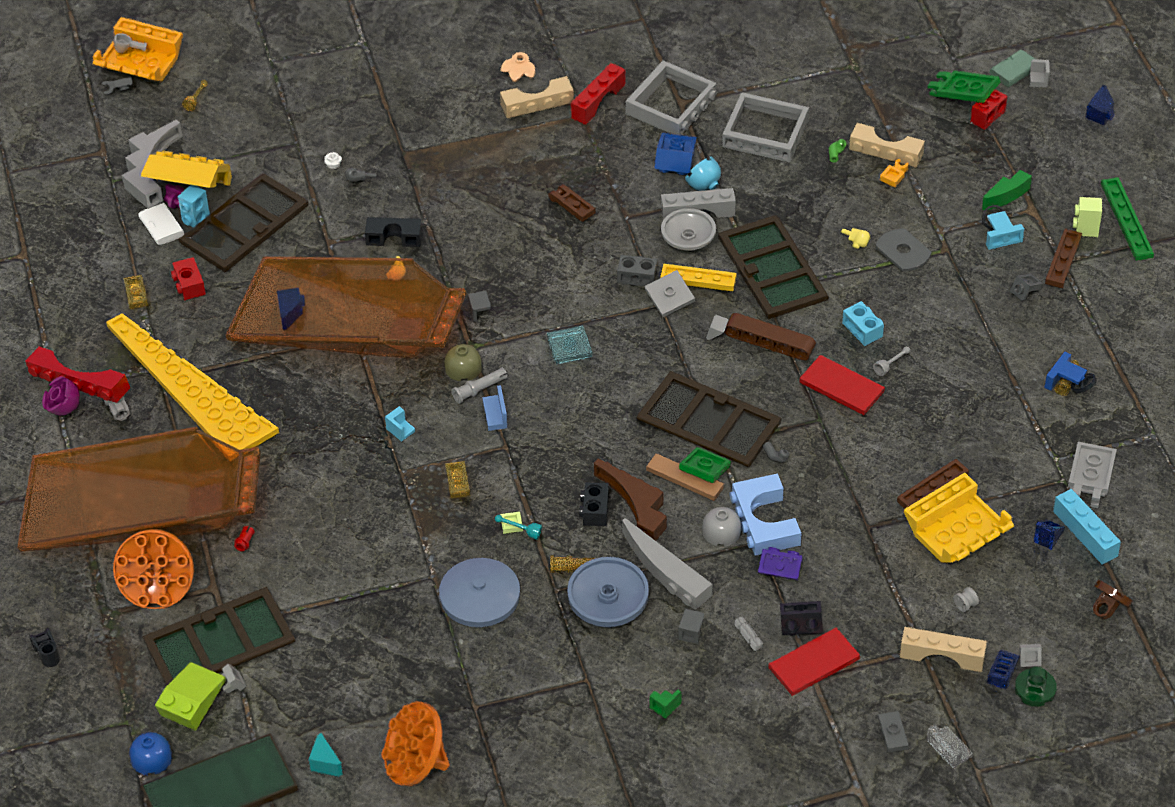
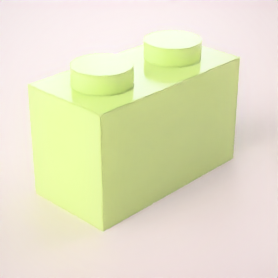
M1079 197V204H1075L1074 215L1077 217H1073V228H1076L1077 232H1081L1082 236L1098 237L1102 215V198Z

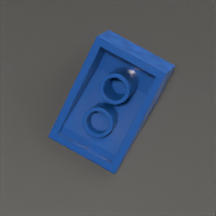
M662 133L657 146L654 169H659L660 172L675 171L680 175L690 173L697 137Z

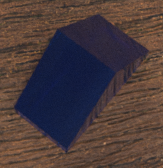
M1048 519L1040 520L1036 524L1034 542L1052 550L1065 527Z

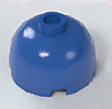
M147 732L136 737L131 744L129 756L132 767L136 772L143 775L153 772L159 774L170 765L172 752L170 744L164 736L155 732Z

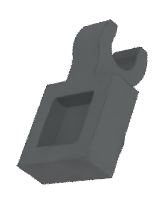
M131 77L102 82V85L107 84L110 86L109 91H105L104 94H110L114 88L118 87L119 90L129 89V85H132Z

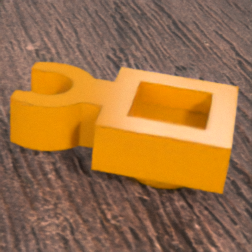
M897 159L894 167L889 165L880 175V181L896 187L904 178L909 163L901 166V160Z

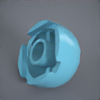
M711 156L709 161L704 159L693 167L690 171L692 173L690 177L688 175L685 177L686 182L697 191L714 190L719 185L721 169Z

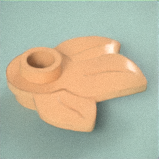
M518 52L502 64L501 72H509L511 80L516 82L523 75L533 78L535 67L529 62L527 54Z

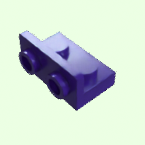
M768 547V550H762L758 573L798 581L803 557L795 551L784 553L780 552L778 548Z

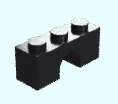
M367 217L365 227L366 246H384L385 240L388 237L398 236L402 239V247H420L422 221L421 219Z

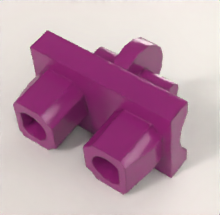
M169 183L166 184L164 201L168 202V206L173 209L179 207L178 196L184 191L183 187L180 185L174 186Z

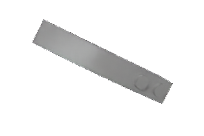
M626 518L622 520V532L630 547L643 565L671 594H675L685 605L691 606L695 610L712 597V583Z

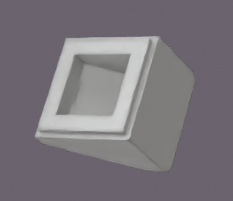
M714 315L706 337L707 340H711L725 331L728 322L727 318Z

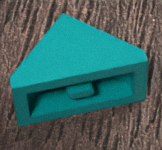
M322 733L318 734L309 757L310 770L338 777L343 775L341 762Z

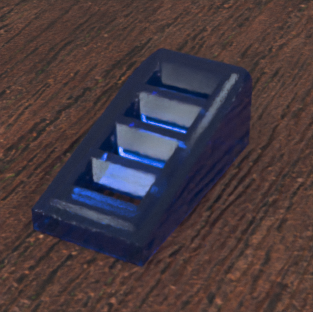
M1000 650L989 671L987 683L1007 689L1019 661V655Z

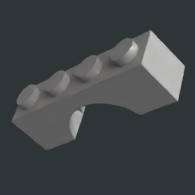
M733 188L661 194L663 220L673 211L685 208L706 209L713 212L717 218L735 216L736 201Z

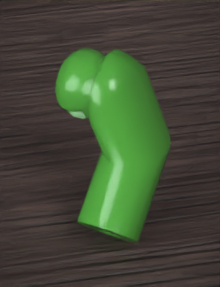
M839 139L830 145L829 158L831 162H837L838 154L847 146L844 139Z

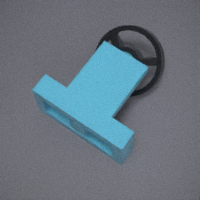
M991 205L983 211L982 222L987 229L992 230L987 232L986 246L988 250L1023 242L1024 227L1022 224L1013 226L1002 207ZM989 208L1000 209L999 212L986 213ZM985 217L988 218L993 228L986 224Z

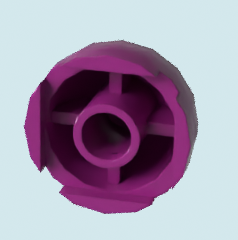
M61 376L54 379L49 384L51 386L49 392L46 390L42 399L43 408L52 414L65 416L74 411L79 405V389L71 380Z

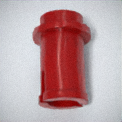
M244 526L239 537L235 539L234 547L238 551H245L249 548V542L255 533L253 528L250 527L249 531L246 532L248 526Z

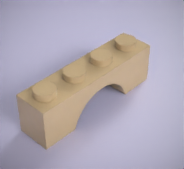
M567 76L550 80L548 88L536 94L524 93L517 88L500 92L501 106L506 118L570 104L574 100L573 88Z
M857 123L850 136L849 149L891 161L900 159L902 164L909 163V166L917 167L924 154L925 141L909 136L897 142L885 141L875 134L874 127Z
M905 627L900 658L921 661L929 655H943L954 659L962 669L982 672L987 641Z

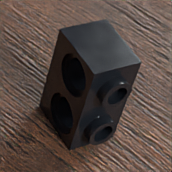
M585 482V490H581L580 502L584 503L583 506L579 507V517H583L584 526H607L609 483Z
M821 601L780 603L782 635L794 636L797 634L823 633Z

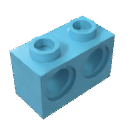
M190 185L178 196L182 222L184 224L195 227L210 215L207 194L204 189L196 185Z
M862 301L843 310L842 323L864 346L883 337L884 324L882 320L877 318L872 313V310Z

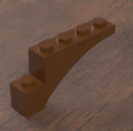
M599 458L594 462V476L605 483H609V486L630 507L637 527L656 541L667 529V516L658 511L663 505V492L659 488L631 476L626 471L612 466L609 462H604Z

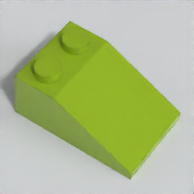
M190 662L167 685L156 702L155 707L161 716L196 731L227 678Z

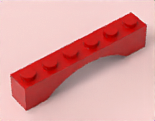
M38 347L25 360L28 372L32 376L43 378L49 382L61 376L71 380L79 391L103 398L106 401L109 400L117 403L130 389L126 375L113 370L92 373L74 371L59 363L52 350Z

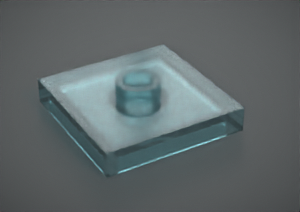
M583 326L547 333V339L556 364L592 357V350Z

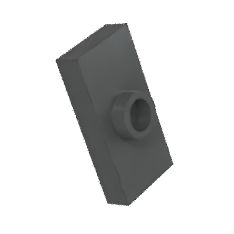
M899 711L878 714V721L887 752L908 750L909 745Z

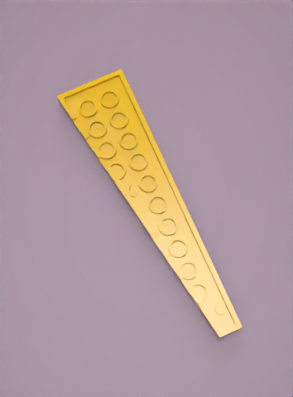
M120 314L106 322L111 332L231 461L279 433L277 426L263 416L260 417L254 413L251 407H246L241 403L240 399L231 396L225 388L219 386L217 382L184 358H179L173 350L164 347L161 341L152 338L150 333L140 328L139 325L124 314Z

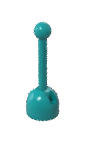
M501 515L495 516L496 522H504L526 530L527 535L532 539L538 540L541 534L542 525L538 523H531L525 526L505 519Z

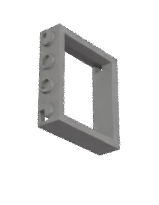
M662 61L626 100V114L668 133L682 135L685 130H688L691 123L697 120L700 113L707 109L708 104L715 100L717 94L716 83L666 61ZM666 78L702 92L678 119L643 105Z
M742 92L723 132L722 147L791 162L809 119V107ZM743 108L798 120L788 144L733 132Z

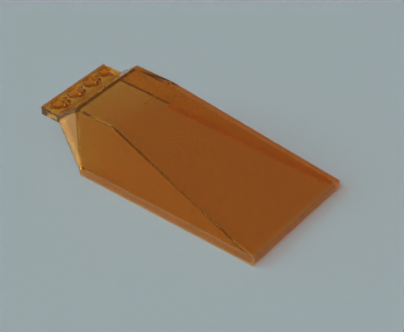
M263 256L225 336L228 341L372 356L415 357L426 347H445L467 293L465 288H447L414 262L413 258Z
M197 427L32 455L17 547L20 552L121 542L137 532L148 529L163 530L175 536L223 529L235 516L255 513L261 451L259 447L239 450L198 430Z

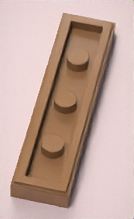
M657 453L646 466V471L715 501L724 488V483L716 480L714 483L679 470V463Z

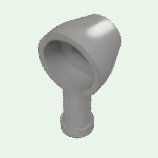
M120 33L114 37L115 50L119 53H125L129 47L142 51L146 49L147 43L132 41L126 34Z

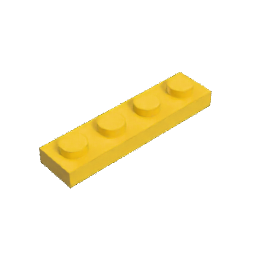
M663 264L660 278L677 270L688 286L734 291L737 273Z

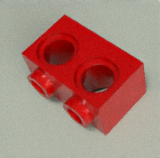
M995 89L984 103H975L972 106L970 122L985 130L1006 111L1007 95Z

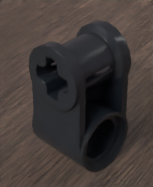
M46 628L44 632L29 635L31 644L42 664L46 667L56 666L60 661V657L50 629Z

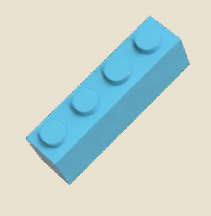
M1072 489L1055 497L1053 512L1102 565L1118 557L1121 541Z

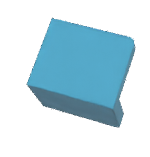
M400 406L385 416L386 429L401 442L415 432V428L405 420V411Z

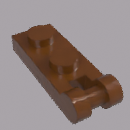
M564 184L560 185L557 188L558 190L548 193V197L552 202H557L581 222L596 213L595 207Z

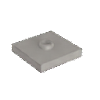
M677 270L645 286L647 294L662 318L695 302V297Z

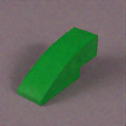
M1019 170L1011 179L1003 177L983 196L982 210L991 205L1001 207L1021 197L1030 189L1032 176Z

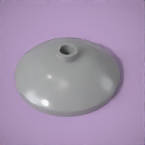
M692 208L679 209L664 218L661 225V234L663 239L672 247L681 250H697L705 247L714 239L716 224L710 215L701 210Z

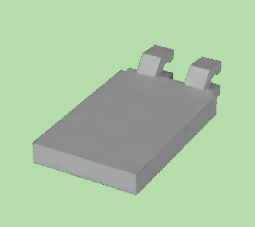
M1078 442L1068 487L1079 497L1081 492L1093 494L1090 507L1098 508L1100 497H1105L1108 493L1117 449Z

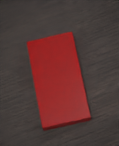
M822 355L805 371L799 381L801 384L862 415L867 413L885 391V387Z
M834 628L769 663V669L793 696L860 660V654L837 628Z

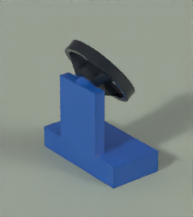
M1064 352L1047 374L1044 388L1052 391L1061 377L1072 382L1071 389L1074 393H1082L1092 388L1097 378L1094 374L1087 373L1086 369L1071 363V354ZM1075 385L1081 387L1080 389H1074Z

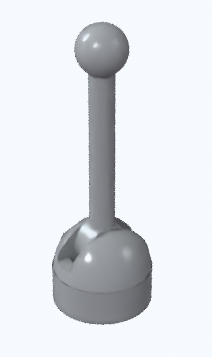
M904 347L902 352L889 361L881 359L874 363L873 369L875 373L879 376H884L890 370L889 364L902 355L909 354L910 348Z

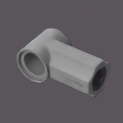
M124 396L117 403L104 400L105 405L109 406L115 420L123 421L130 415Z

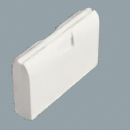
M164 203L145 209L138 214L158 245L176 240L184 235V231Z

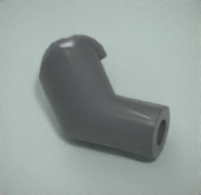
M766 442L763 445V449L770 460L780 463L787 461L789 452L786 449H781L778 452L774 449L771 442Z

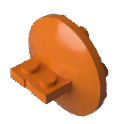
M148 529L133 534L119 547L114 559L113 573L117 587L130 602L142 608L164 609L181 600L190 589L194 577V563L188 548L178 537L163 530ZM149 603H156L162 607H147Z
M413 702L404 705L396 717L392 718L389 722V730L381 756L384 759L386 774L396 784L413 786L421 782L432 768L445 771L450 766L443 748L440 717L434 707L423 702ZM387 760H389V761L392 762V763H390L388 766H387Z

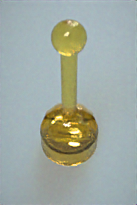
M206 80L201 81L200 87L193 96H187L182 101V106L185 110L193 111L196 108V97L203 87L207 86L208 82Z
M1077 360L1072 361L1073 364L1079 366V362ZM1060 379L1056 383L1054 390L1057 394L1066 396L1071 389V384L1067 379Z

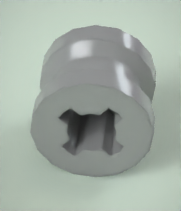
M970 587L965 588L962 593H957L953 597L955 605L962 612H967L971 606L975 607L979 604L977 594Z

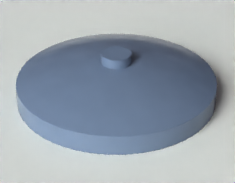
M616 557L596 558L582 564L570 577L567 590L568 601L574 613L585 622L601 627L620 626L634 620L646 607L649 597L648 582L644 573L633 563Z
M473 558L456 564L444 575L439 588L440 602L445 613L454 621L470 627H487L502 622L514 612L520 600V585L516 574L502 562L489 558Z

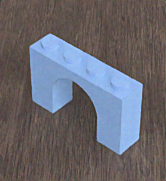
M778 474L732 483L730 500L732 504L735 503L736 505L735 512L741 518L742 532L747 534V544L749 549L752 548L754 555L762 554V550H768V547L782 550L801 545V531L795 518L767 523L758 520L752 514L761 505L783 501V486Z

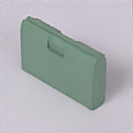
M1019 50L992 67L989 73L992 76H999L1001 83L1009 88L1030 74L1031 60L1036 59L1025 51Z

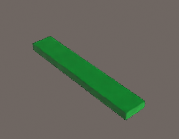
M1119 177L1101 180L1103 191L1135 260L1153 258L1154 252Z

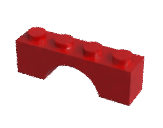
M610 63L571 102V118L586 125L596 115L602 98L608 92L616 95L625 86V69Z

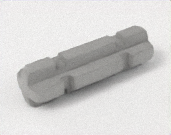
M744 617L737 618L735 626L738 630H741L740 633L751 644V648L754 651L761 649L763 642L757 637L758 635L752 627L746 624V619Z

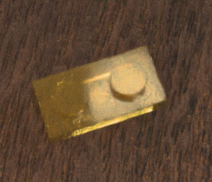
M142 275L123 278L129 308L148 306Z
M465 461L445 463L450 497L470 496Z

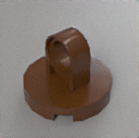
M1099 579L1094 585L1096 589L1101 591V594L1094 603L1093 611L1101 619L1110 618L1119 604L1129 608L1133 602L1125 595L1123 596L1118 590ZM1103 604H1107V612L1104 614H1100V606Z

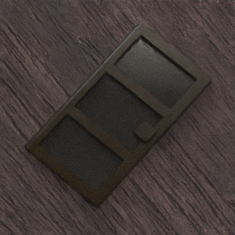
M262 173L179 238L178 241L226 273L308 207V200Z
M673 371L668 373L637 415V420L748 468L763 449V445L768 442L781 424V417Z

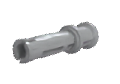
M501 367L475 381L469 380L465 382V385L452 388L453 398L460 404L470 396L475 397L479 391L507 379V374L504 375L506 373L505 369Z

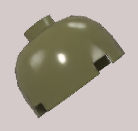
M468 344L453 346L445 355V372L451 379L461 381V379L469 381L476 378L482 370V360L479 352Z

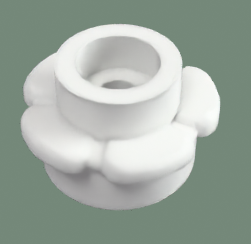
M334 152L327 154L324 158L325 164L331 169L338 168L342 161L341 156Z

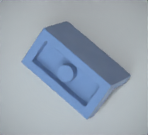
M501 385L497 386V395L482 397L488 431L507 428L506 408Z

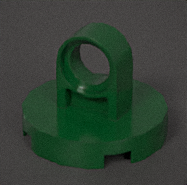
M1032 667L1024 670L1015 681L1016 695L1018 694L1022 702L1029 706H1044V703L1051 702L1056 695V681L1044 668Z

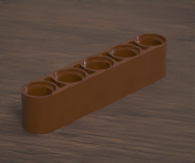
M733 313L730 316L724 331L731 338L803 361L809 359L816 346V341L808 335L739 313Z

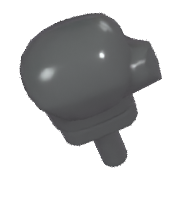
M348 168L345 171V177L350 182L364 181L365 177L376 178V173H365V171L357 170V168Z

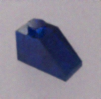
M1103 85L1088 103L1085 118L1101 125H1105L1108 120H1112L1115 114L1113 110L1114 101L1106 85Z
M299 287L277 291L283 330H287L303 314L302 306H305L304 294L300 295Z

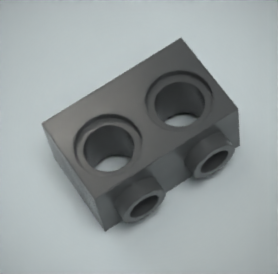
M627 255L620 256L617 269V283L646 286L655 281L657 259Z

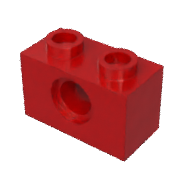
M194 257L172 263V279L174 282L177 281V292L182 294L184 301L206 295L204 282Z

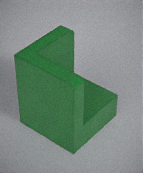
M667 690L662 694L654 691L649 696L650 708L665 719L681 704L682 692L680 690H677L674 694Z

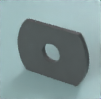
M905 228L886 232L878 239L875 246L879 252L901 271H911L922 267L928 262L932 253ZM906 246L910 251L908 253H900L897 251V248Z

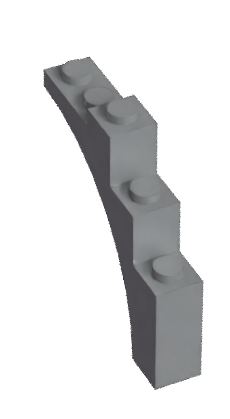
M177 120L148 135L142 132L128 140L131 154L125 157L129 172L122 175L125 190L148 209L162 202L163 197L161 188L154 179L141 177V173L150 154H156V151H164L173 142L183 137L180 122Z

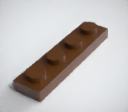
M1064 229L1045 284L1059 288L1064 287L1082 239L1081 232Z
M954 459L899 495L897 502L906 509L963 473L969 475V470L957 459Z

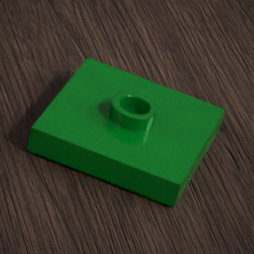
M696 447L680 462L679 470L714 483L730 467L731 461Z

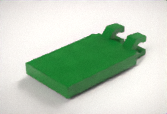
M939 71L936 77L941 78L940 81H931L927 86L929 89L933 88L929 92L931 96L984 103L1001 81L999 76L953 71L951 74L950 72Z

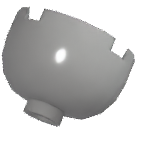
M716 507L705 515L702 523V533L705 540L714 546H717V544L730 546L736 543L741 536L742 526L740 517L734 510L727 507Z

